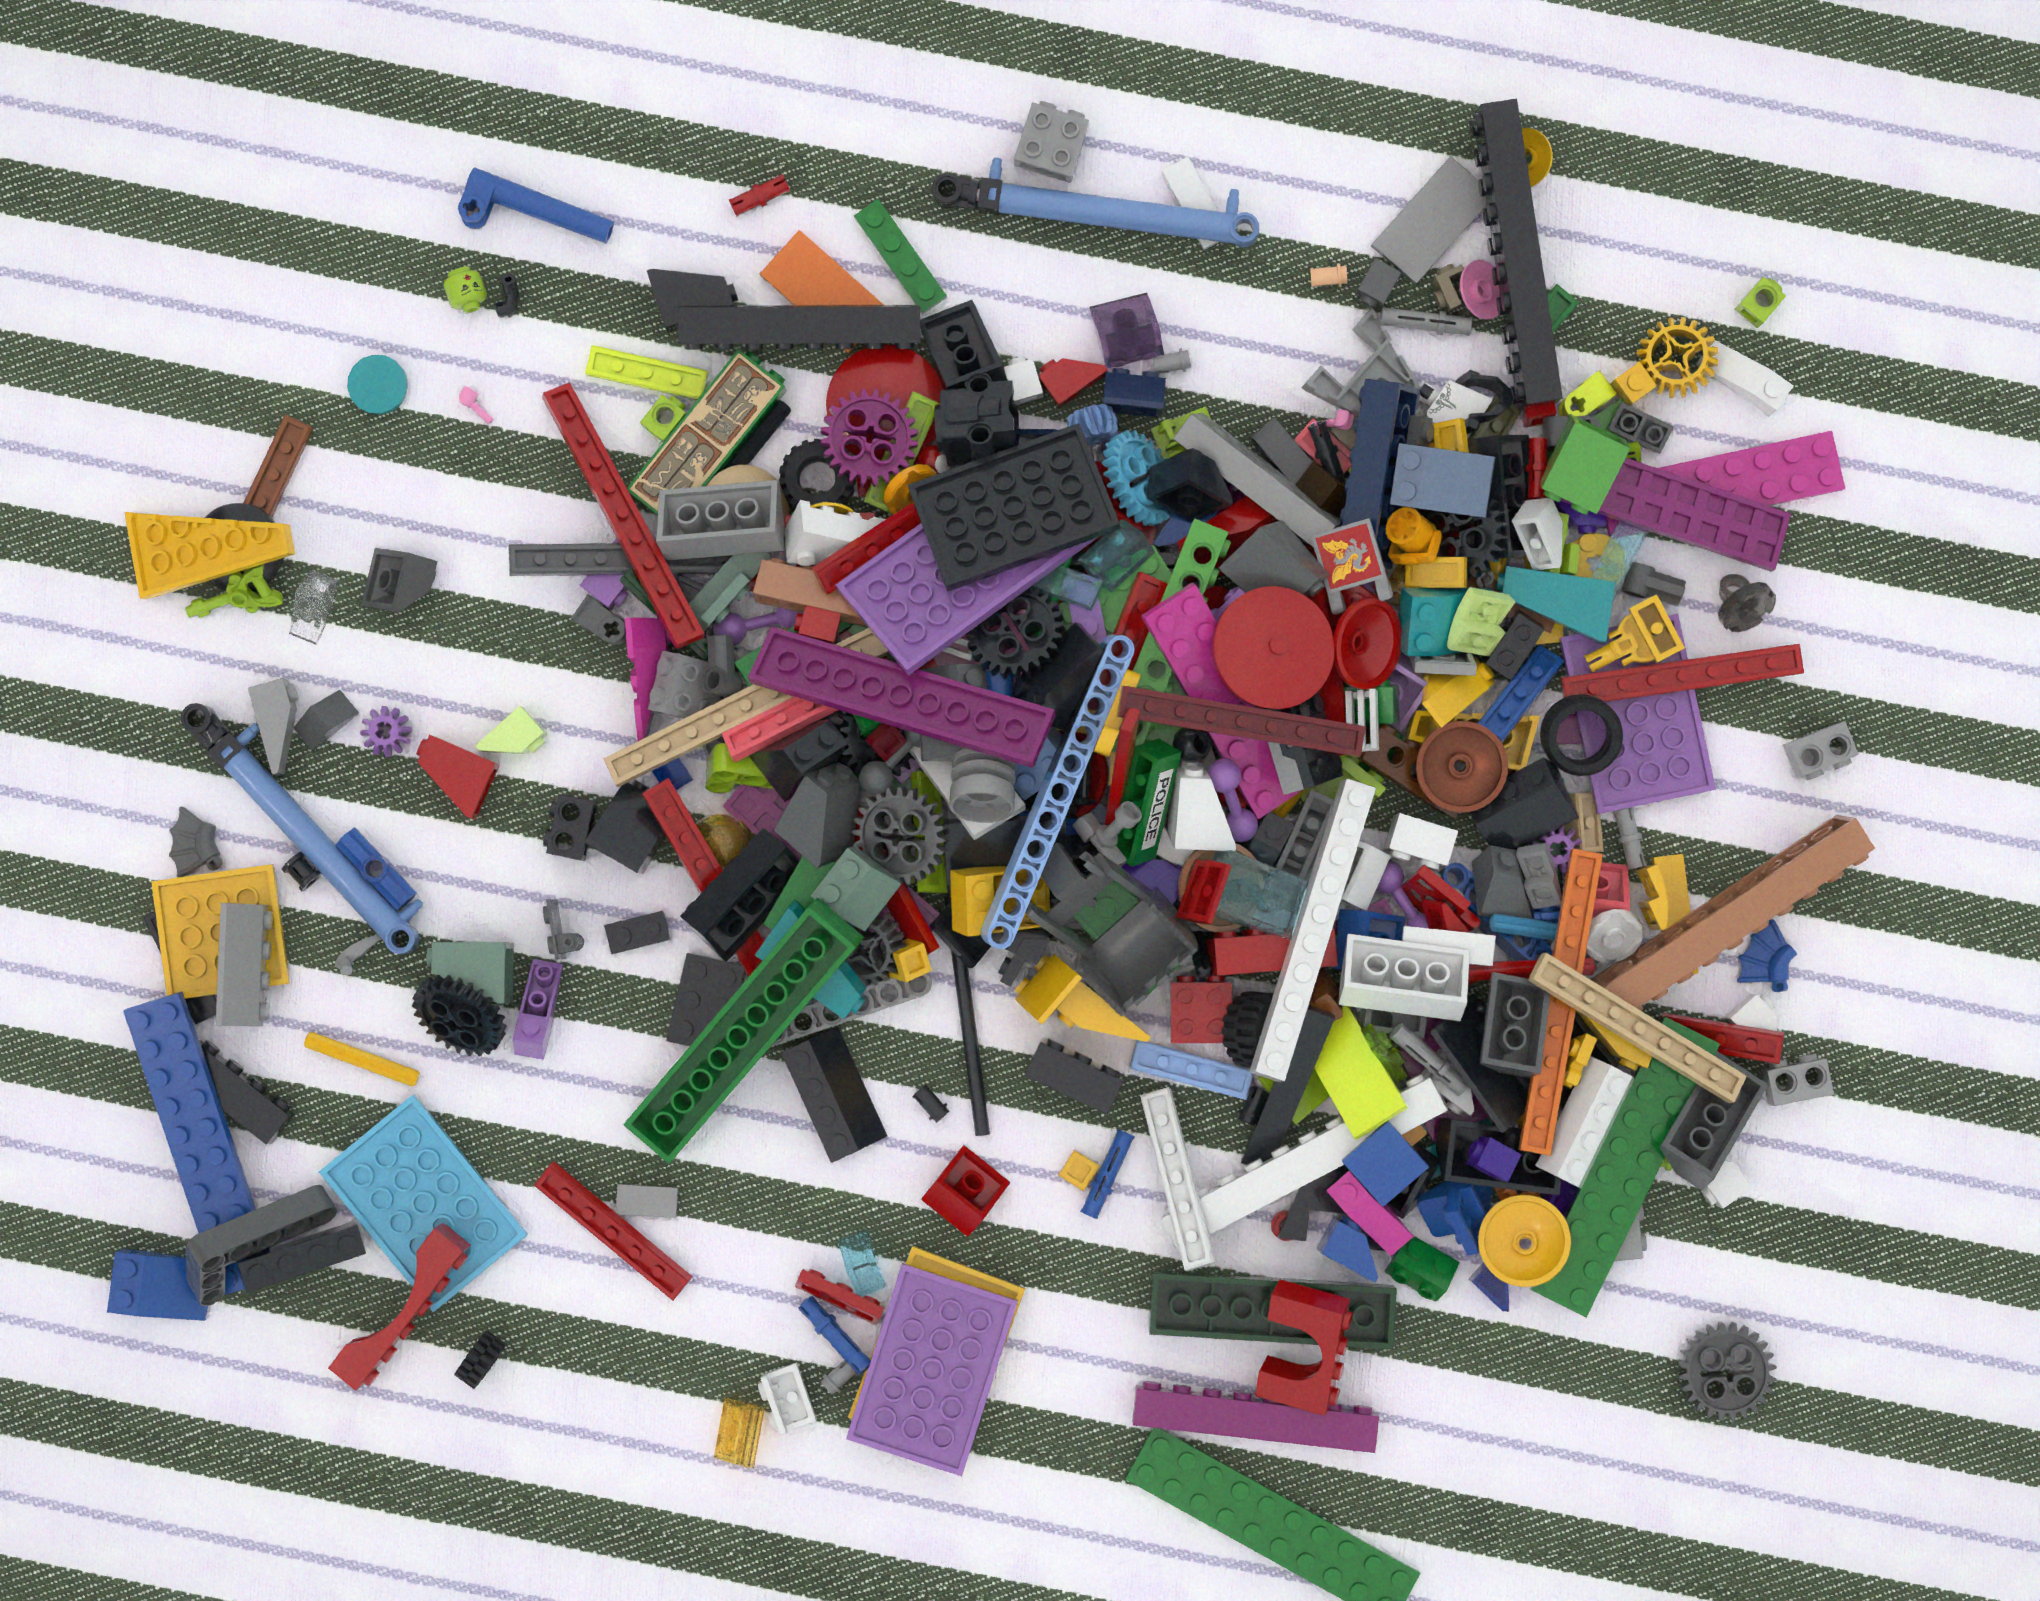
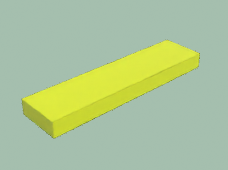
M591 345L585 375L698 400L705 391L709 371Z

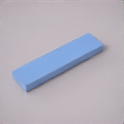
M1140 1040L1136 1041L1129 1067L1130 1069L1244 1100L1247 1099L1253 1073L1249 1072L1250 1069Z

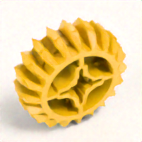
M1681 317L1680 325H1674V319L1669 318L1668 327H1664L1661 321L1657 322L1659 332H1655L1650 328L1647 330V335L1651 340L1641 338L1640 345L1646 349H1639L1636 354L1638 357L1643 358L1638 362L1642 364L1655 384H1659L1657 389L1658 395H1662L1665 389H1669V398H1674L1675 390H1680L1681 397L1686 398V389L1690 388L1693 394H1697L1698 387L1696 383L1706 387L1708 381L1704 376L1714 377L1715 371L1710 367L1718 366V359L1711 356L1718 354V347H1709L1715 342L1714 336L1704 338L1708 332L1706 327L1696 331L1697 321L1693 320L1688 327L1686 326L1685 317ZM1673 337H1686L1691 339L1695 343L1692 344L1690 342L1688 344L1681 345L1677 343ZM1663 341L1667 353L1659 359L1658 363L1653 365V353L1656 347ZM1672 349L1674 353H1679V356L1681 353L1684 354L1682 356L1683 367L1681 363H1676V359L1672 362ZM1702 351V363L1698 370L1691 374L1688 362L1695 357L1696 353ZM1675 371L1683 379H1670L1659 372Z

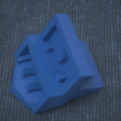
M1445 1181L1419 1196L1417 1207L1434 1237L1454 1234L1459 1245L1462 1244L1467 1256L1479 1254L1478 1235L1480 1226L1486 1214L1493 1207L1491 1203V1186Z

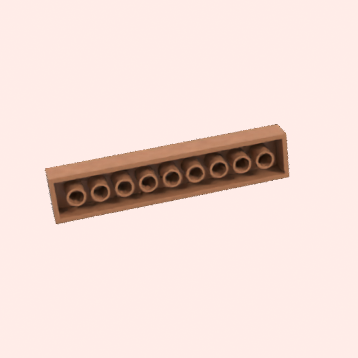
M1835 815L1645 942L1632 955L1614 963L1590 980L1642 1011L1643 1004L1651 999L1655 1001L1668 993L1667 988L1676 982L1681 984L1689 980L1694 975L1692 971L1701 965L1703 967L1711 965L1719 958L1718 954L1725 949L1732 950L1744 942L1743 937L1747 934L1763 930L1769 925L1768 920L1776 915L1783 916L1794 908L1793 904L1801 898L1805 900L1818 893L1820 885L1826 881L1828 883L1836 881L1844 875V869L1850 865L1857 866L1869 858L1868 853L1873 851L1875 847L1857 818Z

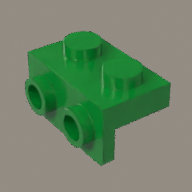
M1414 1236L1396 1251L1384 1272L1390 1275L1397 1283L1405 1284L1416 1290L1423 1298L1438 1301L1447 1292L1460 1262Z

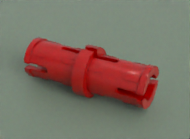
M780 174V176L759 186L756 183L752 185L753 189L728 200L736 217H738L740 214L759 205L761 207L766 206V202L786 192H790V189L783 174Z
M1529 438V465H1526V473L1529 472L1528 499L1547 498L1543 494L1545 490L1541 488L1539 483L1547 467L1548 438Z

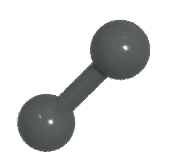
M903 729V736L907 742L886 762L871 761L862 767L859 774L861 787L872 795L885 793L886 788L891 787L893 784L894 776L892 769L913 746L920 748V734Z

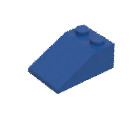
M122 1249L115 1252L107 1313L139 1317L206 1320L208 1306L200 1305L186 1280V1256L132 1249Z

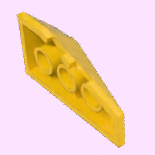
M1474 658L1477 665L1476 676L1424 674L1423 679L1428 684L1423 687L1422 704L1441 728L1495 683L1493 679L1494 674L1486 663H1480L1477 658Z

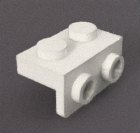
M797 1362L761 1376L762 1383L758 1384V1389L762 1400H768L772 1411L768 1413V1417L773 1430L778 1429L780 1435H784L790 1430L817 1421Z

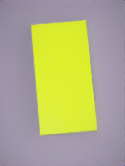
M1344 1006L1342 1007L1343 1017L1333 1022L1314 1069L1353 1138L1358 1140L1408 1109V1106L1351 1007Z

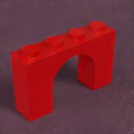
M1279 1279L1271 1294L1267 1320L1297 1328L1309 1334L1319 1345L1322 1360L1314 1364L1303 1365L1267 1355L1259 1370L1255 1396L1326 1416L1330 1405H1336L1340 1388L1335 1387L1336 1380L1340 1381L1343 1373L1344 1363L1340 1362V1357L1345 1355L1349 1338L1344 1337L1345 1330H1349L1353 1317V1312L1348 1311L1349 1298Z

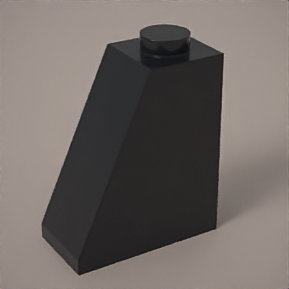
M660 269L646 270L667 332L678 329V306H734L733 302L738 301L734 284L728 285L724 276Z

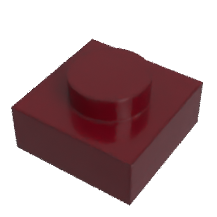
M884 723L865 739L884 762L907 742L896 727Z

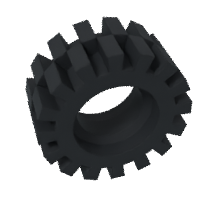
M486 1330L466 1355L454 1375L475 1389L493 1364H495L507 1344Z

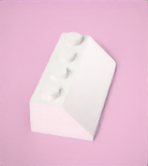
M1348 934L1340 977L1338 1005L1461 1021L1467 1005L1470 950Z
M1590 1056L1587 1066L1582 1069L1578 1085L1574 1086L1556 1123L1551 1156L1541 1154L1536 1166L1582 1188L1635 1079L1612 1065Z

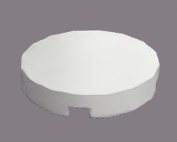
M1612 909L1602 912L1591 920L1586 952L1591 958L1601 963H1609L1608 960L1613 959L1616 962L1626 959L1638 949L1643 939L1641 936L1643 927L1634 913L1625 909Z

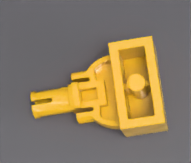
M1657 594L1629 608V614L1621 620L1617 629L1607 634L1609 640L1618 635H1621L1620 638L1584 655L1587 663L1599 657L1602 658L1589 665L1592 673L1627 654H1631V656L1621 661L1623 666L1633 661L1646 663L1655 660L1657 664L1685 649Z

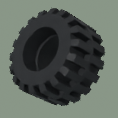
M814 439L812 442L805 440L802 441V445L798 447L796 445L793 446L791 453L784 456V463L780 466L779 483L782 492L791 507L793 506L795 509L800 500L810 502V506L822 502L839 503L846 506L849 503V498L854 494L856 478L850 484V474L846 473L842 477H838L839 466L832 468L835 472V483L826 493L812 495L805 492L801 487L800 475L805 467L815 462H823L830 465V462L833 460V457H823V453L829 447L820 446L821 439Z
M1245 991L1240 996H1235L1233 1004H1229L1226 1008L1227 1014L1223 1017L1224 1028H1222V1035H1224V1040L1222 1042L1223 1046L1227 1047L1226 1053L1228 1057L1232 1058L1235 1064L1251 1067L1274 993Z

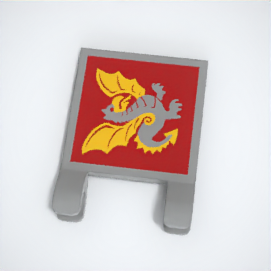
M1370 518L1311 535L1318 562L1330 574L1324 580L1333 614H1340L1346 610L1341 590L1375 581L1380 601L1393 597V591L1387 578Z

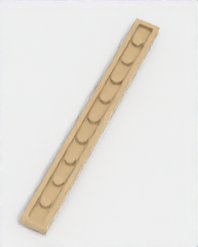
M869 628L835 644L878 658L890 654ZM753 684L603 759L615 785L620 787L722 737L721 733L794 696Z

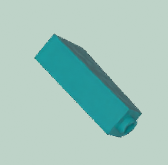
M1506 566L1505 573L1499 572L1496 590L1509 594L1515 601L1514 605L1597 643L1605 644L1607 641L1616 582Z
M793 901L756 952L755 956L763 961L805 912L798 902ZM844 961L813 998L842 1019H845L850 1011L856 1014L866 999L861 997L867 987L848 963Z

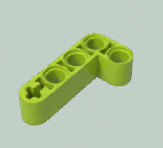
M726 743L716 744L707 758L706 790L713 793H727L732 790L735 784L774 789L749 756L735 763Z

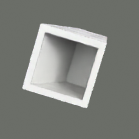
M1181 760L1178 765L1169 802L1167 833L1174 848L1236 851L1235 841L1212 780L1203 763L1199 761L1188 763Z

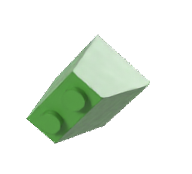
M1570 414L1539 483L1541 488L1545 490L1543 494L1557 502H1560L1561 498L1572 502L1571 508L1585 515L1589 511L1597 514L1631 449L1625 439Z

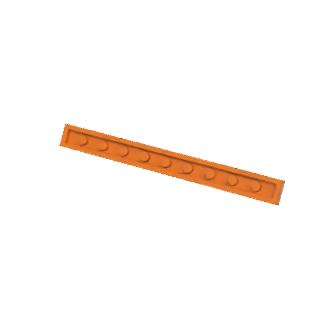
M1573 848L1570 850L1552 956L1582 974L1603 854ZM1551 994L1541 1074L1530 1079L1518 1150L1547 1156H1551L1576 1012L1574 1008Z

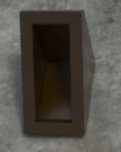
M1313 460L1295 485L1319 508L1340 518L1341 510L1346 504L1345 483Z

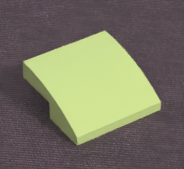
M1469 587L1453 618L1447 647L1453 651L1490 656L1506 634L1499 625L1514 605V599L1509 594Z

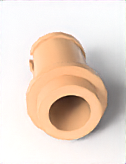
M1337 263L1335 267L1310 268L1311 287L1337 284L1338 287H1342V284H1347L1346 266H1340V263Z

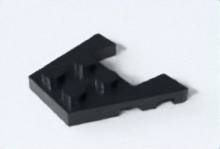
M1345 1164L1299 1188L1287 1212V1217L1282 1227H1280L1277 1238L1306 1241L1310 1210L1346 1214L1326 1191L1349 1170ZM1368 1235L1367 1241L1371 1250L1385 1251Z

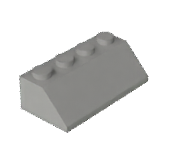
M778 480L659 491L656 542L666 561L784 550L785 524Z
M221 903L215 1026L258 1027L263 1026V1020H268L269 1003L264 1002L265 990H269L270 972H266V960L271 958L272 946L271 942L267 941V929H272L273 913L268 911V905Z

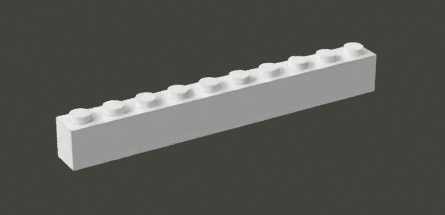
M1345 779L1339 783L1252 1061L1250 1073L1277 1082L1285 1081L1375 793L1376 788L1350 779Z
M1419 1074L1406 1081L1408 1087L1399 1091L1408 1109L1389 1121L1401 1135L1448 1111V1106L1430 1075L1424 1078L1422 1074ZM1339 1116L1325 1124L1326 1130L1318 1134L1312 1130L1299 1137V1144L1291 1148L1287 1144L1271 1152L1273 1157L1265 1162H1262L1259 1158L1245 1166L1246 1172L1235 1176L1234 1172L1218 1180L1219 1186L1211 1190L1207 1186L1197 1190L1208 1234L1210 1235L1344 1165L1342 1159L1376 1129L1356 1140L1353 1138L1342 1117ZM1167 1206L1165 1208L1167 1213L1162 1216L1161 1220L1177 1250L1180 1251L1169 1207Z

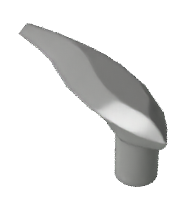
M375 935L350 945L338 956L335 967H340L342 975H350L352 973L351 963L365 955L373 945L382 939L379 935Z

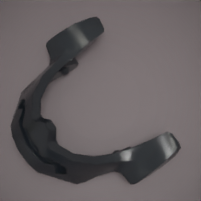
M1470 369L1455 381V383L1467 388L1476 386L1488 389L1499 398L1498 404L1494 406L1492 411L1469 414V417L1465 420L1466 434L1477 430L1478 424L1499 417L1512 404L1513 395L1511 389L1496 376L1480 375L1479 372Z

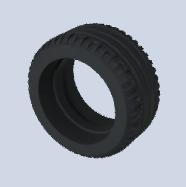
M1586 694L1570 695L1553 704L1545 714L1540 729V741L1546 756L1557 768L1571 775L1589 776L1605 770L1617 758L1622 747L1623 729L1615 711L1601 699ZM1582 710L1598 714L1606 726L1605 741L1599 751L1585 759H1571L1565 756L1558 748L1556 738L1562 721L1570 714Z

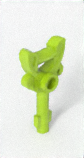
M262 564L246 569L243 574L240 572L230 574L226 588L227 592L206 600L203 597L192 600L191 605L186 606L185 610L188 617L191 618L198 615L201 618L210 615L211 610L231 603L234 607L240 609L245 607L247 612L255 613L259 607H272L282 604L283 595L278 590L270 589L263 577L265 566ZM249 582L254 584L259 594H256L248 587Z

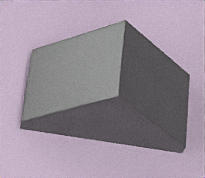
M338 690L310 706L293 728L309 748L314 751L357 716L359 712L344 693Z

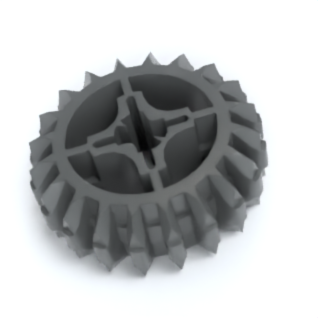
M879 913L869 926V928L876 932L863 931L848 923L864 938L845 961L865 986H869L871 982L876 986L883 979L885 981L890 980L889 972L895 973L898 971L892 953L906 947L905 943L900 942L905 933L896 932L895 929L899 926V922L891 924L888 921L890 913H886L883 917ZM882 940L886 946V959L883 958L882 955L884 953L880 948ZM874 941V943L870 947L866 949L863 948L861 951H858V949H860L863 945L869 944L870 942ZM856 960H861L865 962L868 966L860 964Z

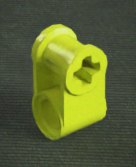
M1599 370L1562 400L1558 407V415L1567 417L1570 414L1586 416L1617 395V392ZM1577 404L1579 409L1572 411L1570 406Z

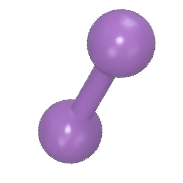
M777 607L775 613L744 620L739 614L730 612L720 624L716 621L714 622L713 632L714 635L732 636L733 646L744 640L747 631L779 624L783 629L791 628L795 625L797 614L803 613Z
M1218 759L1209 766L1207 772L1212 780L1215 791L1224 793L1230 811L1226 816V820L1234 841H1249L1258 830V821L1250 810L1241 808L1235 790L1241 781V770L1230 759Z
M1389 860L1376 890L1381 893L1392 894L1409 920L1406 926L1428 928L1425 913L1419 914L1401 888L1404 882L1403 869L1397 862Z

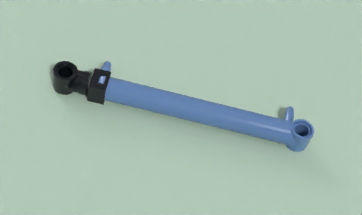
M997 157L992 160L989 178L982 177L981 185L978 179L956 177L951 173H943L937 176L932 185V192L936 202L944 208L959 207L976 210V207H978L979 213L1000 215V213L1044 218L1232 243L1242 248L1253 245L1259 235V222L1253 214L1247 212L1237 214L1239 206L1238 189L1230 190L1229 197L1227 198L1226 212L1021 186L1003 183V180H1001L1002 159ZM953 185L956 191L952 196L944 197L940 194L943 186ZM1244 223L1250 225L1253 230L1249 236L1245 237L1240 236L1236 232V227Z
M198 703L186 706L180 717L184 729L191 732L207 749L208 755L220 768L225 769L379 935L387 948L396 954H408L416 950L419 946L420 936L417 929L410 925L408 921L419 912L423 902L420 899H416L398 913L372 883L363 878L356 866L251 754L246 744L260 731L258 724L253 723L237 736L231 733L209 706ZM202 711L205 715V722L200 727H196L193 723L194 715ZM402 930L409 936V942L403 948L396 943V935Z

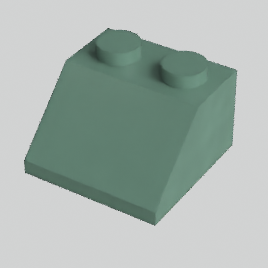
M854 845L845 850L812 893L811 897L814 899L819 898L843 920L866 931L902 885V882Z

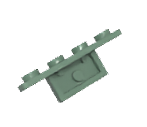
M768 552L732 555L692 599L689 605L703 631L714 620L720 624L730 613L731 610L727 606L735 598L740 601L751 588L747 584L759 572L761 560L769 561L771 558Z

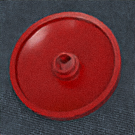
M884 345L882 349L865 348L847 358L836 370L827 391L826 411L827 416L834 417L830 412L831 405L841 408L838 402L840 397L849 402L851 391L859 398L864 388L868 396H872L874 390L878 389L879 398H883L889 392V402L891 403L899 398L900 404L898 408L900 410L905 408L912 391L940 403V390L944 389L938 374L931 364L914 351L898 349L896 345ZM853 415L848 418L852 426L860 427L864 424L861 416ZM935 417L920 450L931 445L936 439ZM882 420L878 423L883 431L888 432L894 429L893 423L889 420ZM848 432L842 433L845 437L855 436L849 434ZM867 433L865 436L866 442L872 443V433ZM854 444L844 447L854 456L860 453L859 447ZM876 450L874 452L875 457L881 461L886 450Z
M1267 586L1244 593L1226 607L1215 625L1211 650L1215 670L1223 685L1232 695L1255 708L1284 710L1305 702L1321 689L1333 666L1335 645L1327 618L1312 600L1289 588Z

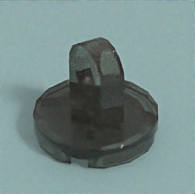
M1726 575L1721 579L1718 594L1723 604L1719 609L1718 618L1726 630L1730 629L1731 632L1747 631L1759 625L1763 621L1761 617L1766 612L1769 615L1773 611L1777 601L1776 594L1767 583L1755 582L1750 584L1742 575ZM1730 586L1739 587V589H1737L1735 592H1732L1727 588Z

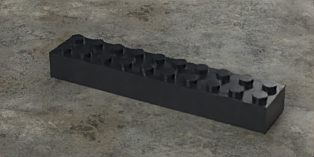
M1517 98L1483 103L1474 113L1473 119L1469 120L1471 137H1476L1478 149H1474V161L1476 167H1481L1482 178L1478 180L1479 193L1481 197L1485 196L1487 208H1483V220L1485 226H1490L1491 238L1487 239L1489 255L1494 256L1496 267L1492 268V278L1494 285H1499L1500 297H1497L1496 304L1498 314L1504 317L1505 327H1501V337L1503 345L1508 344L1509 356L1506 357L1505 362L1508 375L1512 374L1514 386H1510L1513 395L1512 403L1517 404L1519 410H1524L1525 407L1548 403L1556 404L1563 399Z

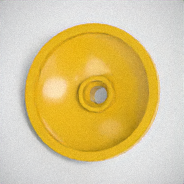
M1517 1195L1500 1201L1489 1210L1480 1226L1478 1245L1483 1262L1495 1277L1509 1285L1534 1287L1550 1281L1563 1269L1570 1254L1571 1235L1564 1216L1550 1202L1536 1196ZM1523 1239H1528L1531 1241V1247L1522 1249L1520 1242Z

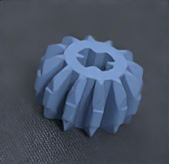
M1106 404L1084 406L1083 409L1075 410L1073 414L1067 417V427L1079 423L1090 447L1096 444L1101 445L1102 442L1109 441L1111 437L1118 433L1116 413L1113 412L1111 406Z

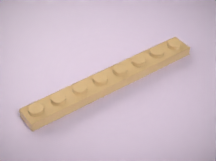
M1548 953L1540 955L1528 981L1727 1103H1735L1747 1077L1746 1075Z

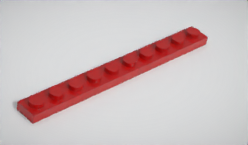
M569 382L543 392L542 399L674 647L679 649L702 639L704 631L571 383Z

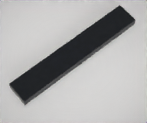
M1308 1005L1286 1079L1281 1082H1273L1241 1158L1242 1164L1247 1165L1259 1158L1262 1162H1265L1273 1157L1271 1152L1281 1147L1335 1020V1014Z

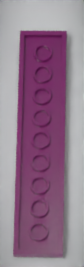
M771 626L748 675L749 682L754 685L1034 768L1056 716L1055 710L919 669L908 675L898 663Z

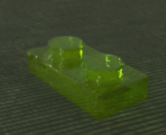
M1372 1024L1361 1029L1371 1051L1395 1081L1399 1082L1407 1077L1402 1067V1064L1406 1061L1397 1047L1391 1049L1393 1045L1384 1031L1378 1033Z

